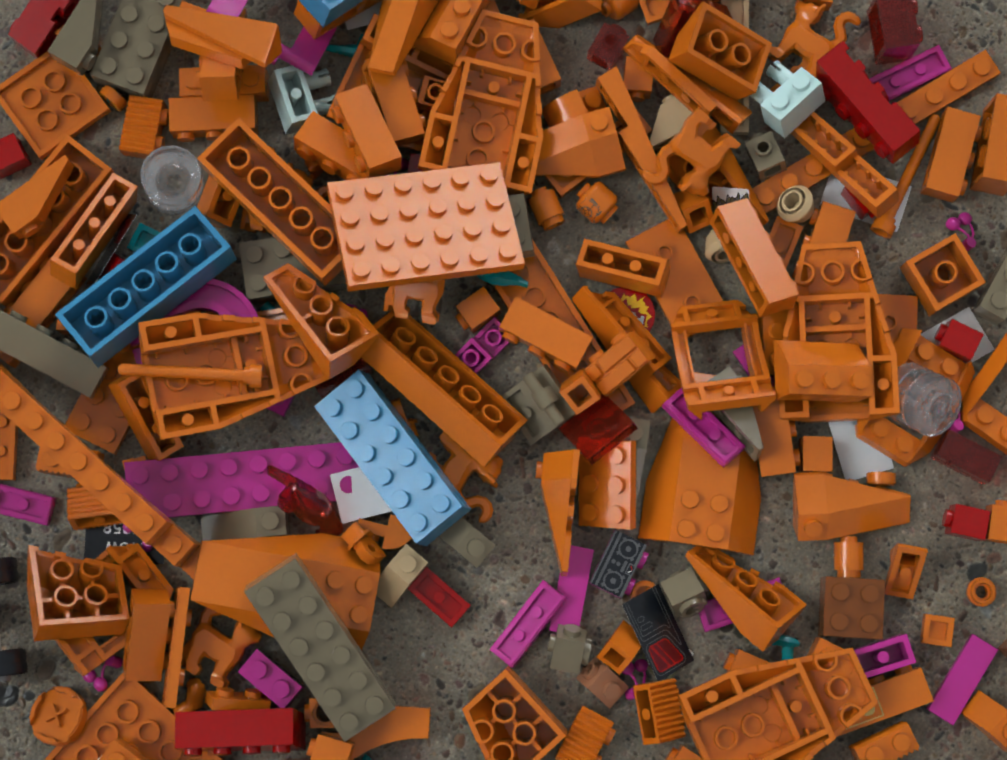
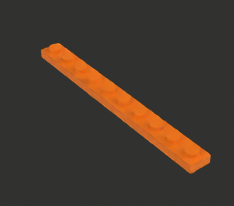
M985 49L896 103L917 125L932 114L939 112L996 78L1001 72ZM854 128L842 135L857 148L858 155L861 157L874 150L873 144L869 140L859 137ZM809 154L787 167V170L770 177L752 189L765 213L768 214L777 208L780 195L789 187L802 185L810 189L833 174L812 154Z

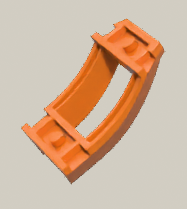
M739 300L687 305L679 308L674 323H671V334L687 409L701 420L702 412L757 405L760 413L776 399V393L771 385V377L764 356L757 313L751 314L748 312L746 305ZM741 328L750 377L697 383L687 334Z
M910 328L900 329L899 337L894 345L897 353L898 376L907 363L947 388L949 392L942 406L921 439L916 438L884 417L872 420H859L855 425L857 438L904 467L931 452L952 420L975 375L972 361L968 363L962 362L920 335L922 330Z
M1006 332L986 363L970 383L962 400L960 414L961 421L966 427L1007 455V417L981 399L982 395L1007 363Z
M139 543L113 547L110 545L95 558V560L121 565L123 576L133 589H167L169 598H171L174 591L173 587ZM127 627L124 634L113 636L101 646L98 645L93 637L57 639L55 641L74 665V670L84 677L125 647Z

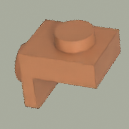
M594 657L587 666H584L581 673L577 676V680L609 709L629 688L624 681L597 657Z

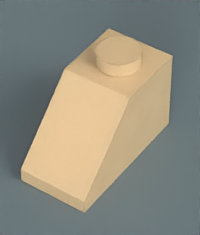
M672 94L662 100L663 104L660 105L650 137L654 151L667 145L674 138L675 134L680 132L684 121L692 113Z
M405 544L380 574L377 596L393 608L430 563L408 544Z

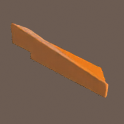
M166 5L163 9L171 46L240 69H244L250 62L266 68L282 53L280 31L276 23Z
M635 35L623 47V50L691 112L697 107L700 108L709 117L712 116L731 134L752 114L750 109L668 61L670 55L640 35Z
M585 285L579 289L572 297V301L607 350L612 347L609 341L621 331L627 334L634 330L655 355V359L628 380L649 411L655 413L663 406L666 400L682 388L680 379L664 366L672 359L671 356L616 293L605 291L602 294L591 292L588 286Z

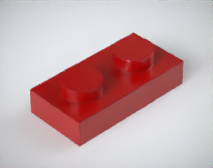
M428 567L423 570L408 588L412 594L451 628L471 606Z

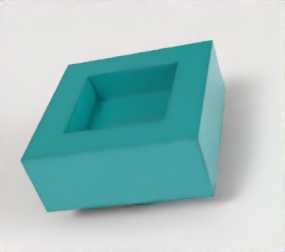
M139 223L127 249L136 252L160 232Z

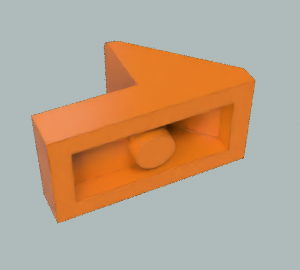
M898 543L890 550L891 564L885 581L886 595L913 600L928 553L926 548Z

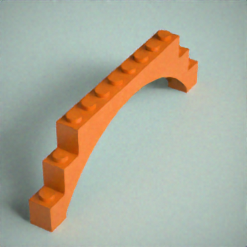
M0 362V411L145 544L153 546L172 565L180 567L194 580L200 543L155 507L88 448Z

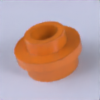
M975 578L969 582L966 595L973 605L985 607L995 600L996 587L987 578ZM979 586L985 589V595L982 598L976 594V589Z

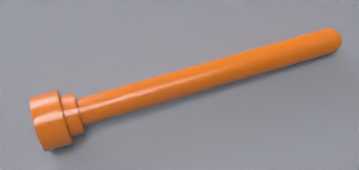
M938 114L930 116L920 136L919 144L916 145L896 186L900 200L880 218L876 217L870 227V230L880 237L889 239L896 229L894 217L941 121Z
M126 363L118 366L119 374L127 376L243 381V384L249 385V388H261L262 384L261 364H250V367H244V370Z

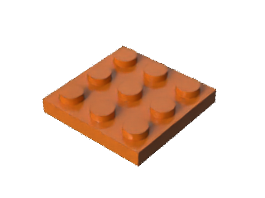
M48 51L0 84V105L41 160L49 156L67 134L74 138L111 112L85 75L81 76L55 61Z

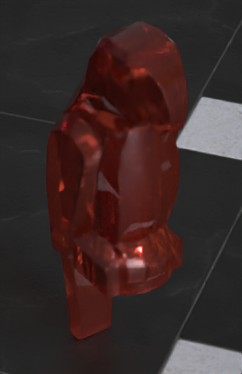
M268 465V475L286 485L279 494L277 505L282 511L287 513L294 512L303 522L312 526H319V529L315 530V534L325 533L340 536L344 530L341 518L325 494L299 478Z

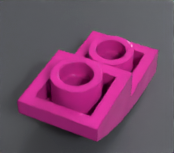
M494 317L455 354L476 374L484 369L510 344V342L502 338L503 333L499 331L501 321L497 317Z

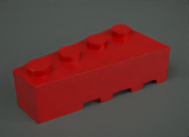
M30 0L20 17L12 23L8 35L18 46L37 59L48 51L57 37L54 32L66 23L80 0Z
M841 41L816 62V78L822 82L825 102L829 101L835 107L838 116L843 120H848L854 126L859 137L869 140L873 144L875 152L881 158H887L894 164L919 144L920 129L896 102L892 104L888 102L889 97L884 87L879 82L872 83L869 80L867 73L864 71L866 70L865 65L859 59L854 62L846 53L850 48L844 41Z
M294 708L175 712V749L184 752V756L192 757L202 756V751H213V755L220 756L231 755L232 751H243V754L249 755L261 754V751H272V753L278 754L290 753V751H306V722L304 714Z

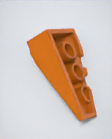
M382 0L368 66L370 71L392 76L396 75L439 0Z

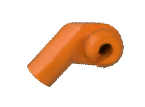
M192 678L187 682L186 699L176 705V708H172L174 715L175 712L197 711L203 706L206 688L199 678Z

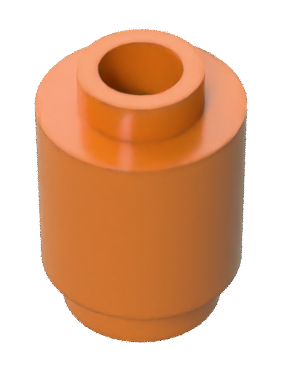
M544 186L531 193L532 197L528 200V203L538 225L542 226L544 231L554 229L565 222L563 217L565 213L554 189L548 190Z
M856 536L840 537V542H834V570L837 571V577L861 578V571H864V543L858 542V537Z

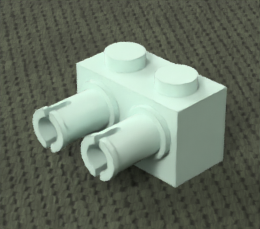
M776 60L773 62L776 68L770 64L766 75L781 86L772 92L759 82L756 93L749 96L760 104L764 122L785 139L825 102L822 82L803 67L793 73L782 65L780 61Z
M294 66L273 70L268 84L285 134L297 132L312 111L321 116L327 115L335 94L313 100L310 92L313 89L331 86V77L326 76L329 74L326 68L313 72L312 76L304 74L303 71Z

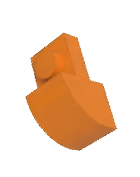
M594 86L579 92L576 89L556 98L542 109V114L548 126L552 127L581 114L606 108V105L598 88Z
M390 514L388 525L360 518L358 520V523L364 530L369 529L372 531V539L375 542L379 541V537L384 538L381 548L383 550H399L405 544H410L413 541L395 515Z

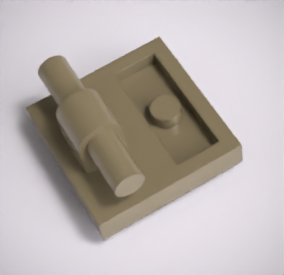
M547 364L525 375L521 382L502 395L508 403L528 419L521 428V431L531 445L537 443L575 415V412L559 393L560 383Z

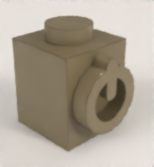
M771 131L757 133L751 136L749 141L745 142L747 154L760 181L787 170L785 159Z
M692 567L687 570L676 571L670 578L660 582L665 599L676 618L680 616L684 618L692 617L702 611L704 606L707 605L705 592L709 591L700 576L696 577Z
M558 624L556 635L550 634L547 651L552 652L550 669L579 674L580 666L588 665L592 639L586 638L587 629H582L575 624Z

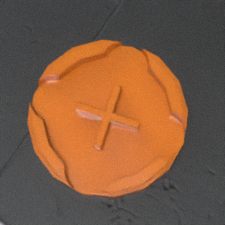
M56 686L48 692H43L32 705L29 716L34 736L51 746L69 744L79 736L85 726L87 707L82 696L69 687Z

